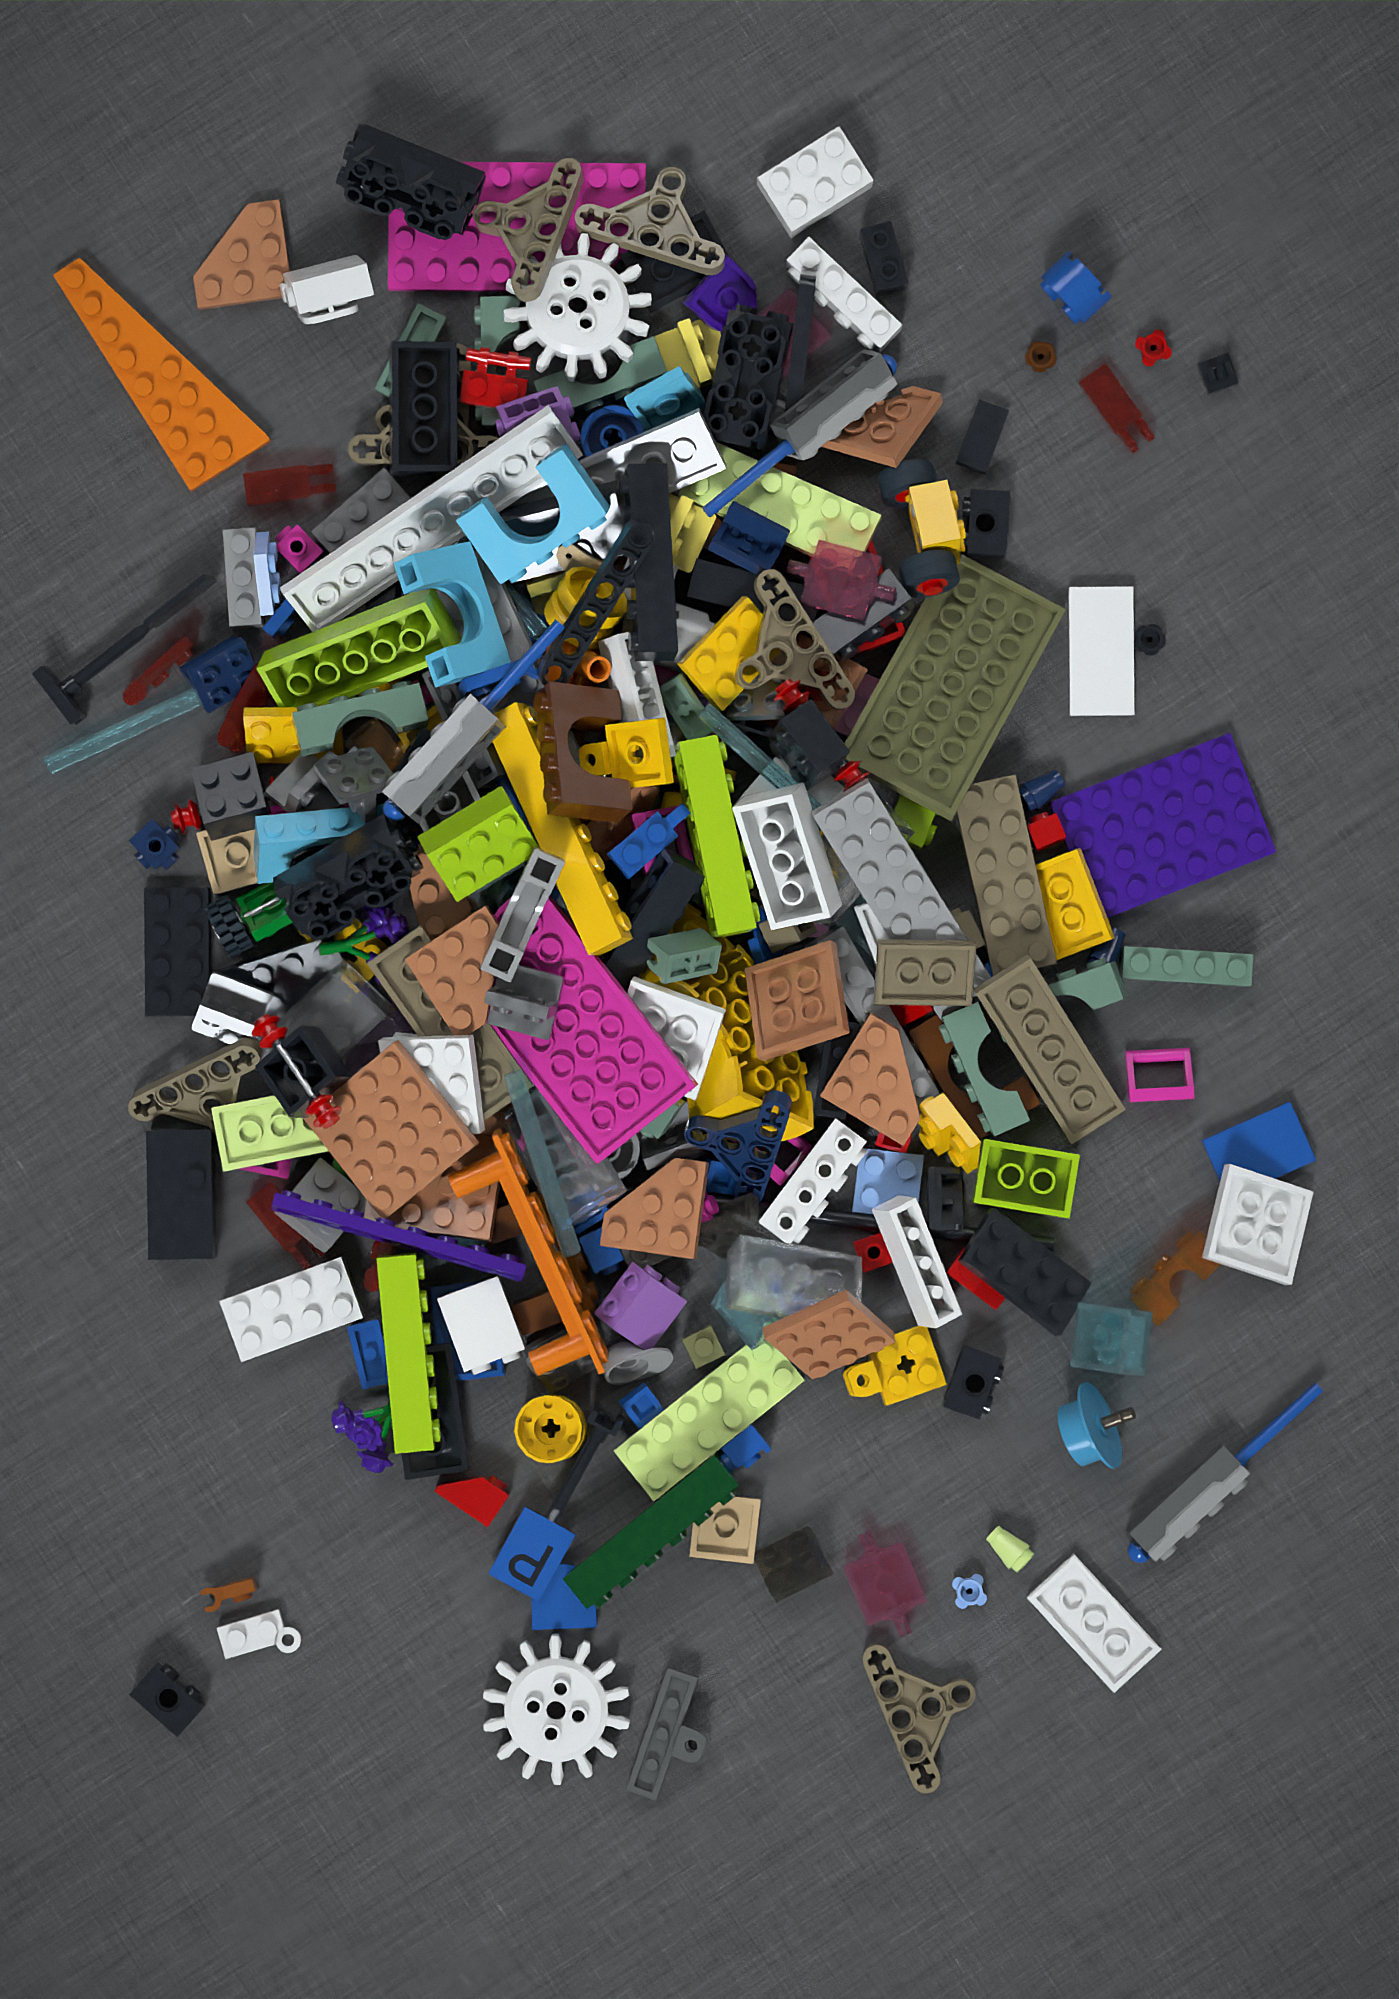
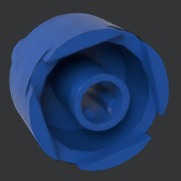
M1068 250L1040 277L1043 281L1039 285L1053 302L1059 298L1065 304L1061 309L1075 325L1080 321L1085 324L1112 298V295L1108 291L1103 295L1101 294L1104 290L1101 287L1102 284L1078 258L1072 262L1071 259L1074 256Z
M615 405L603 407L592 413L583 424L581 430L583 454L585 457H588L608 448V441L605 437L611 438L613 433L618 434V440L622 442L643 433L644 428L629 409Z

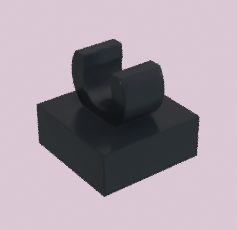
M1229 353L1197 364L1207 395L1239 384Z

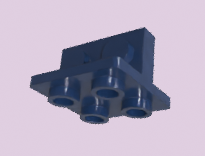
M733 501L708 550L759 575L765 570L773 569L790 530Z
M234 635L179 667L183 677L197 693L207 713H211L261 682L245 641L242 637L236 638Z

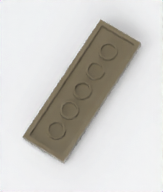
M1016 775L971 784L957 810V816L992 976L1027 954L1037 968L1057 964Z
M419 926L367 964L418 1036L453 1035L404 960L431 942L426 932ZM488 1022L470 1034L474 1036L484 1121L533 1087V1084Z
M1028 954L973 989L1071 1144L1126 1110Z

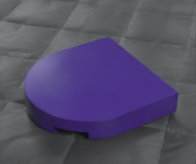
M725 254V266L722 271L712 276L705 275L683 304L708 327L722 332L723 327L726 325L729 309L735 310L736 304L757 309L756 285L752 278Z

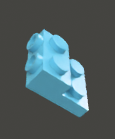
M680 366L665 372L659 378L637 388L634 392L624 397L628 408L646 431L698 408L702 411L706 407V402L699 387L688 372L685 373Z

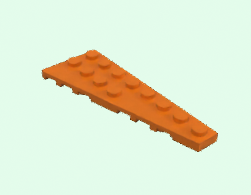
M81 258L53 274L191 492L271 442L265 432Z

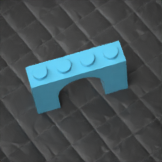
M567 443L539 460L535 467L559 503L560 518L558 525L552 531L537 537L516 533L504 522L487 496L460 513L456 519V522L500 584L508 579L511 583H514L527 573L526 567L534 562L538 566L543 564L554 555L552 550L561 544L564 548L572 545L580 538L579 532L587 527L594 530L607 520L605 515L608 513L610 505Z
M471 541L414 553L393 563L404 594L426 589L441 590L455 601L462 614L464 632L461 642L425 656L435 688L461 682L462 679L511 662Z
M384 804L376 805L377 817L384 814ZM350 807L255 816L253 858L257 884L272 883L273 877L289 869L292 859L301 851L318 845L332 844L367 823L363 822L357 812H352Z

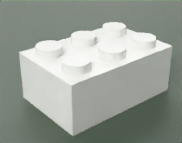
M839 126L757 177L759 189L790 238H793L872 188L874 181Z

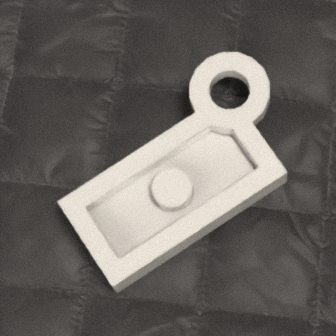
M280 1609L217 1627L225 1659L275 1644L282 1652L292 1653L297 1650L301 1643L299 1631L293 1627L284 1626ZM285 1634H291L294 1637V1643L291 1646L283 1644L282 1637Z

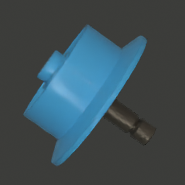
M1084 1382L1078 1387L1077 1399L1058 1408L1057 1418L1062 1439L1070 1455L1080 1466H1086L1101 1460L1107 1467L1115 1469L1122 1462V1445L1117 1426L1136 1419L1135 1411L1132 1407H1128L1111 1414L1105 1399L1097 1388L1089 1382Z

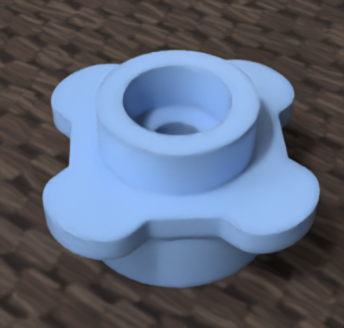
M973 1574L971 1578L965 1579L956 1577L953 1580L952 1587L956 1590L957 1594L955 1603L959 1608L965 1609L968 1605L977 1604L981 1606L985 1604L987 1596L983 1593L982 1584L984 1579L981 1575ZM971 1588L973 1592L972 1594H967L966 1590Z

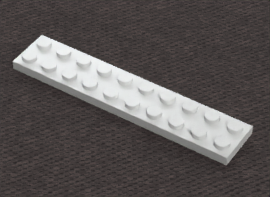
M548 405L280 587V589L312 632L334 624L399 581L393 563L414 553L450 546L466 534L456 522L460 513L486 496L499 513L545 481L535 468L539 460L567 443L577 459L583 454Z

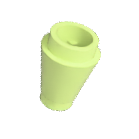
M1000 1526L996 1527L986 1539L1008 1569L1012 1568L1017 1573L1034 1555L1029 1549L1030 1545L1005 1529L1003 1530Z

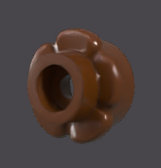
M1036 341L1028 347L1029 351L1025 354V361L1028 366L1033 367V371L1043 373L1055 365L1057 357L1054 355L1055 348L1052 344ZM1039 354L1044 355L1042 360L1038 359Z

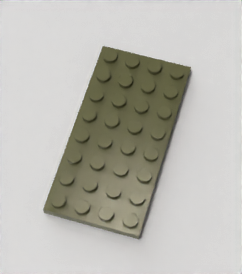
M960 554V564H957L960 575L958 585L943 594L925 598L844 743L850 751L845 759L848 762L861 761L858 769L862 774L869 772L870 775L868 777L950 821H952L1066 611L1065 608Z

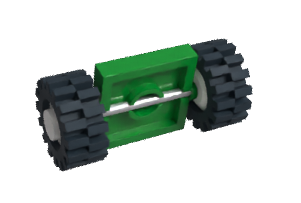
M314 847L293 858L292 861L296 865L318 851ZM274 882L264 883L236 898L241 908V913L237 912L228 895L204 907L215 933L231 958L255 946L247 930V924L257 942L292 923L284 910L287 906L285 899L279 900L275 892Z

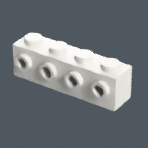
M810 237L787 259L786 267L789 269L787 273L798 284L800 274L816 276L814 300L823 307L828 305L835 312L834 318L844 328L848 329L851 327L859 335L857 339L866 349H874L880 353L901 331L902 324Z
M835 1118L758 1223L787 1245H790L792 1241L799 1244L810 1229L805 1225L812 1215L816 1218L820 1216L829 1203L824 1198L831 1189L837 1192L848 1178L844 1172L850 1163L857 1166L867 1153V1150L863 1148L867 1141Z
M898 1195L873 1208L872 1212L918 1326L938 1328L962 1315L957 1298L952 1290L916 1197Z

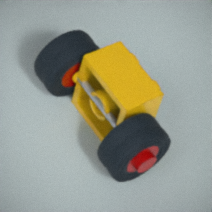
M913 459L901 461L897 468L888 466L878 475L882 500L889 507H909L908 513L918 554L908 557L899 565L901 584L910 597L913 598L932 597L948 592L956 587L960 581L957 564H960V552L965 551L963 540L966 538L963 520H958L957 509H959L956 491H950L948 480L937 481L935 468L927 460Z

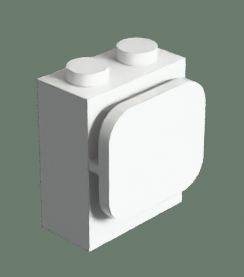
M357 255L283 273L284 283L279 284L284 303L287 302L288 306L298 313L299 319L304 324L319 323L353 314L359 310L354 300L374 295L367 263Z
M500 1276L492 1277L437 1299L464 1372L472 1370L473 1375L491 1369L490 1362L502 1358L503 1363H508L522 1357L520 1351L525 1350L526 1346Z

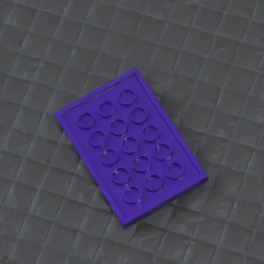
M1230 733L1050 802L1054 814L1057 813L1067 836L1064 842L1068 852L1081 848L1107 918L1276 853Z

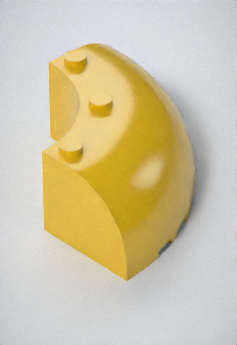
M688 903L683 916L674 923L668 934L703 928L709 933L708 923L701 917L702 912ZM726 937L716 938L722 944L718 970L714 974L663 984L660 981L661 978L648 967L639 976L640 979L726 1009L699 1095L696 1100L687 1097L689 1119L693 1116L701 1115L723 1120L760 1108L764 1095L769 1091L777 1090L788 1094L792 1099L790 1115L781 1141L796 1138L814 1129L812 1093L807 1091L804 1074L808 1073L806 1062L800 1061L797 1050L765 1061L757 1058L745 968L753 965L754 961L739 944L734 946ZM654 954L651 960L653 959L657 962V957ZM774 1105L771 1112L777 1114L779 1106ZM762 1125L768 1131L777 1130L772 1125ZM725 1137L728 1140L738 1141L732 1137Z

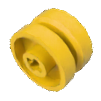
M580 566L573 567L566 572L559 583L558 589L553 592L545 604L544 614L549 625L555 619L564 625L595 575L596 569ZM608 582L600 584L596 590L597 597H609L613 591L612 584ZM624 592L588 649L599 648L598 642L609 638L613 633L614 627L625 615L627 598ZM591 610L582 612L579 617L580 625H591L596 618L595 612ZM568 638L565 640L578 647L577 639Z

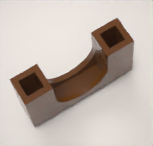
M549 681L535 694L533 708L537 713L538 728L536 736L540 742V770L543 772L544 778L543 799L546 802L547 815L617 823L633 810L629 780L596 776L582 769L575 762L569 751L567 738L569 730L606 733L605 725L621 722L622 713L619 690Z
M979 1000L978 1003L980 1005V1008L983 1012L986 1021H991V1018L989 1017L988 1013L986 1012L985 1008ZM935 1015L908 1031L909 1041L917 1055H921L926 1063L925 1069L933 1083L937 1082L942 1092L980 1140L991 1132L985 1133L977 1115L981 1114L982 1111L978 1102L971 1103L968 1094L961 1091L950 1077L948 1058L953 1045L951 1042L945 1044L938 1028L943 1022L938 1015ZM1025 1076L1019 1077L1000 1089L1004 1091H1017L1026 1112L1041 1104Z
M552 1185L533 1191L537 1193L556 1235L553 1245L558 1252L563 1251L571 1272L581 1290L583 1298H581L582 1303L580 1305L583 1311L588 1309L589 1311L595 1310L598 1305L596 1300L600 1299V1294L595 1282H589L585 1270L589 1269L583 1251L578 1252L573 1240L577 1239L574 1226L571 1221L566 1222L561 1210L565 1209V1204L559 1191L554 1192ZM509 1201L497 1205L492 1241H486L487 1246L523 1234ZM548 1288L517 1299L511 1306L522 1336L563 1322Z

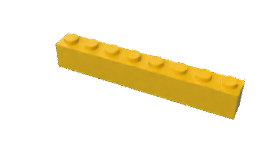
M515 702L494 713L493 715L506 725V728L493 741L496 751L540 849L565 860L556 884L588 955L601 956L633 939L630 933V929H632L631 922L628 916L623 911L621 912L616 902L618 900L617 891L612 883L607 882L603 873L605 870L604 862L600 855L593 851L590 844L592 837L587 826L581 823L579 818L547 815V806L543 799L544 778L543 772L540 770V742L536 736L538 728L536 712L528 704Z

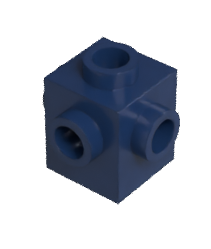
M154 819L150 820L129 840L138 850L134 856L146 869L152 866L156 870H159L161 867L167 870L180 858L177 855L181 850L177 844L180 837L168 825L162 828ZM160 842V851L154 852L153 847L155 843Z

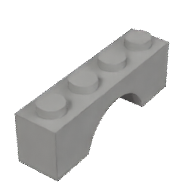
M534 846L481 962V970L511 982L537 920L565 864L564 859Z

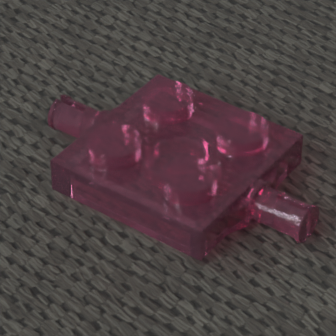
M818 540L814 557L808 565L790 560L789 566H787V573L805 577V587L800 600L802 604L852 618L864 620L868 605L874 596L893 601L896 594L895 587L878 584V571L882 561L881 556L823 540Z
M869 1530L865 1532L869 1544H867L863 1533L858 1535L865 1553L859 1559L843 1565V1568L867 1626L882 1620H893L899 1637H903L905 1633L901 1623H903L907 1635L912 1633L905 1614L913 1607L927 1602L903 1542L900 1541L888 1547L877 1548Z

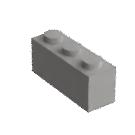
M256 528L223 530L229 626L233 630L263 628L265 626L264 616L260 615L253 556L256 532H258Z

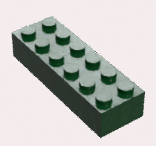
M715 1452L563 1577V1581L586 1609L592 1605L598 1609L614 1595L611 1589L618 1584L621 1588H624L637 1577L638 1572L636 1569L644 1563L648 1568L664 1554L661 1549L669 1543L674 1547L688 1534L686 1528L693 1522L700 1526L714 1513L711 1508L715 1504L720 1502L724 1506L738 1495L739 1491L736 1487L739 1486L740 1481Z

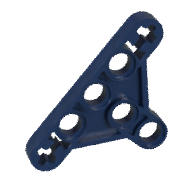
M773 1090L764 1095L760 1108L723 1120L697 1115L691 1117L687 1122L684 1133L686 1141L695 1147L713 1152L737 1181L734 1198L744 1206H757L763 1199L790 1115L792 1099L782 1091ZM774 1105L779 1106L777 1114L771 1112ZM762 1125H772L777 1130L768 1131ZM700 1128L705 1130L708 1134H698L694 1132L692 1129ZM732 1137L737 1139L739 1143H730L724 1138ZM764 1146L767 1147L770 1150V1152H761L757 1150L755 1147ZM749 1167H757L764 1172L755 1173L749 1170ZM748 1184L754 1185L752 1192L747 1191Z

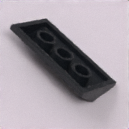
M451 1342L426 1345L427 1355L433 1354L435 1374L434 1377H429L430 1387H436L438 1406L437 1409H432L433 1419H439L441 1438L439 1442H435L434 1450L401 1453L405 1480L469 1471Z

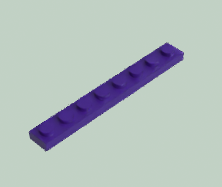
M283 1190L282 1194L275 1192L271 1206L272 1211L521 1282L527 1265L520 1263L521 1259L510 1254H502L501 1257L489 1254V1249L479 1245H471L470 1248L457 1245L458 1240L440 1235L439 1239L426 1236L427 1231L409 1226L407 1230L395 1227L396 1223L389 1219L377 1217L376 1221L363 1218L364 1213L354 1209L346 1208L345 1212L332 1209L333 1204L323 1200L314 1199V1202L310 1203L301 1200L302 1196L295 1192Z

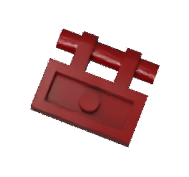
M480 347V350L467 348L466 361L478 362L477 372L464 370L459 403L497 409L496 406L526 397L528 379L516 378L517 369L530 370V357L519 356V352L509 351V354L491 352L490 348ZM488 364L507 367L506 376L487 373Z

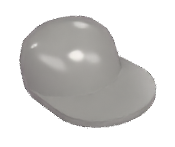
M618 1342L607 1349L609 1362L606 1363V1370L603 1374L606 1381L611 1384L631 1383L664 1371L672 1363L673 1354L667 1348L660 1347L643 1350L633 1342Z

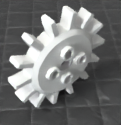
M581 233L577 242V255L564 256L560 244L543 291L536 300L526 302L524 307H511L503 310L504 322L527 321L530 329L518 335L514 340L513 347L515 350L525 349L537 341L544 348V351L538 356L536 370L541 373L549 367L551 359L555 355L567 359L565 367L567 382H574L578 372V360L590 359L594 372L599 379L606 377L607 368L602 354L609 349H612L620 359L629 363L633 359V352L628 345L620 340L624 331H628L637 336L646 337L649 330L648 324L628 317L629 309L650 306L652 301L651 293L628 295L625 285L635 281L641 275L642 269L639 264L630 266L624 272L617 274L610 266L617 259L619 245L613 242L605 250L600 260L589 257V236ZM530 256V262L539 263L534 256ZM508 278L506 290L515 295L511 285L512 279ZM573 278L576 284L573 287H568L564 284V280ZM531 282V284L521 285V287L523 290H525L528 285L533 286V283ZM601 291L605 294V298L603 300H596L593 294ZM576 297L582 298L587 303V308L580 313L573 312L568 306L569 301ZM554 306H559L563 312L560 315H554L550 309ZM587 319L592 323V326L585 329L580 326V322Z
M552 1634L549 1641L550 1657L542 1659L536 1657L532 1645L526 1640L520 1643L521 1654L527 1662L525 1668L517 1672L509 1663L501 1660L495 1667L500 1675L511 1681L508 1692H501L496 1689L484 1690L483 1699L505 1705V1715L499 1718H490L484 1722V1731L494 1732L501 1728H508L512 1739L500 1747L497 1756L500 1760L510 1757L517 1748H521L528 1753L529 1758L523 1765L522 1777L529 1779L535 1772L536 1764L539 1760L549 1761L552 1763V1781L554 1785H561L564 1776L562 1763L572 1759L577 1761L580 1772L588 1778L592 1776L593 1771L592 1764L587 1759L585 1753L593 1746L597 1747L605 1756L614 1758L617 1754L614 1745L602 1738L601 1735L605 1726H611L619 1730L628 1729L630 1720L623 1716L610 1715L608 1713V1703L628 1697L629 1690L628 1687H617L612 1690L604 1689L600 1680L614 1669L616 1663L612 1658L603 1661L594 1671L583 1664L585 1658L590 1653L591 1642L584 1639L581 1642L573 1659L561 1656L562 1642L559 1634ZM557 1683H564L566 1685L567 1691L564 1694L555 1692L554 1687ZM534 1700L539 1703L540 1708L538 1711L531 1712L528 1709L527 1704L530 1701ZM553 1701L561 1702L565 1706V1715L560 1719H553L547 1714V1706ZM575 1710H581L584 1713L585 1717L582 1721H575L572 1718V1713ZM548 1728H554L557 1731V1737L548 1739L545 1731Z

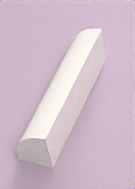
M629 632L617 634L599 641L598 645L601 656L606 658L611 665V673L607 678L609 689L619 690L622 721L619 723L665 717L670 757L676 756L653 661H635L634 651H629L628 647ZM639 746V750L635 751V755L640 757L642 761L643 750Z

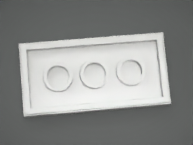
M1069 587V716H1134L1133 587Z
M1074 1553L1026 1596L1114 1693L1162 1650Z

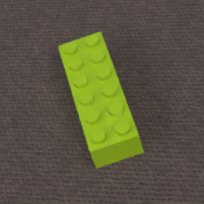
M426 589L409 593L266 650L256 669L278 707H299L309 703H316L318 707L329 704V700L339 696H348L349 698L365 690L375 688L426 668L428 665L425 656L445 647L459 644L462 637L436 590Z
M712 735L678 742L674 746L676 752L674 761L683 804L690 811L686 820L694 859L705 876L700 889L709 933L716 939L750 932L757 928L756 922L760 921V914L757 903H751L749 891L754 888L750 870L745 871L743 858L747 857L742 838H738L736 827L738 824L732 809L734 806H732L730 793H734L733 781L730 773L725 774L723 765L724 761H727L724 741L719 742L718 736Z
M415 1251L380 1254L376 1259L395 1454L434 1450L435 1442L440 1441L441 1434L439 1419H433L432 1409H437L438 1402L436 1387H430L429 1377H434L435 1371L433 1354L427 1355L426 1344H431L432 1339L430 1322L424 1323L423 1312H428L429 1309L427 1290L420 1289V1280L425 1279L424 1258H417V1252Z

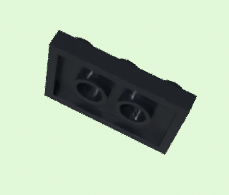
M705 210L690 217L699 237L720 245L724 250V254L728 255ZM655 236L643 244L653 246L657 244L659 237ZM679 242L672 246L671 251L677 256H683L689 251V247L687 244ZM695 248L692 260H696V254L699 255L698 248ZM630 250L619 255L626 269L636 264H639L641 267V275L633 283L638 293H651V305L646 307L650 314L692 292L705 276V274ZM712 253L709 257H705L706 264H711L713 260H716V255Z

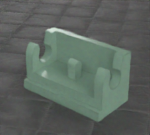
M682 671L659 686L662 700L687 740L702 738L714 731L723 721L720 717L712 721L685 679L688 676Z
M703 928L649 938L647 947L656 955L657 962L653 959L647 960V965L650 970L661 978L660 981L663 984L714 974L718 970L722 944Z

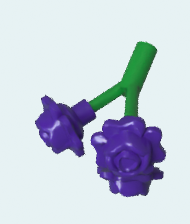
M364 905L365 913H363V916L366 920L361 923V927L346 939L318 943L320 956L347 951L365 959L366 963H368L379 954L372 951L366 953L352 946L375 937L378 939L387 937L395 944L409 932L407 919L401 913H396L393 909L387 908V905H380L377 908Z
M339 1401V1408L331 1413L333 1428L336 1429V1433H345L347 1438L357 1445L358 1449H366L365 1451H357V1455L362 1458L361 1466L374 1473H382L386 1467H392L394 1463L388 1459L387 1454L384 1452L387 1445L385 1439L392 1421L390 1402L384 1407L362 1412V1409L352 1411L349 1407H346L343 1401Z

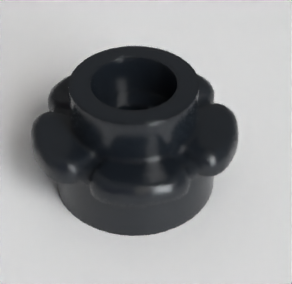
M1149 624V626L1142 625L1135 632V648L1139 652L1143 651L1145 655H1155L1165 645V635L1162 634L1161 628L1155 624ZM1147 637H1151V638H1152V642H1151V643H1148V642H1147V640H1146Z

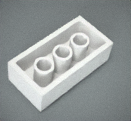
M800 783L748 795L732 807L771 930L830 918L842 906V902L817 822L811 813L813 810L805 784Z
M344 1256L219 1301L241 1362L365 1317Z

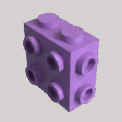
M558 386L496 406L499 419L494 422L500 438L549 405L573 441L576 443L581 440L576 422L571 423L569 416L574 415L571 401L568 396L562 397Z
M632 1262L594 1314L613 1330L643 1350H647L655 1346L687 1301L678 1294L681 1288L667 1277L660 1281L662 1275L647 1264L643 1269Z

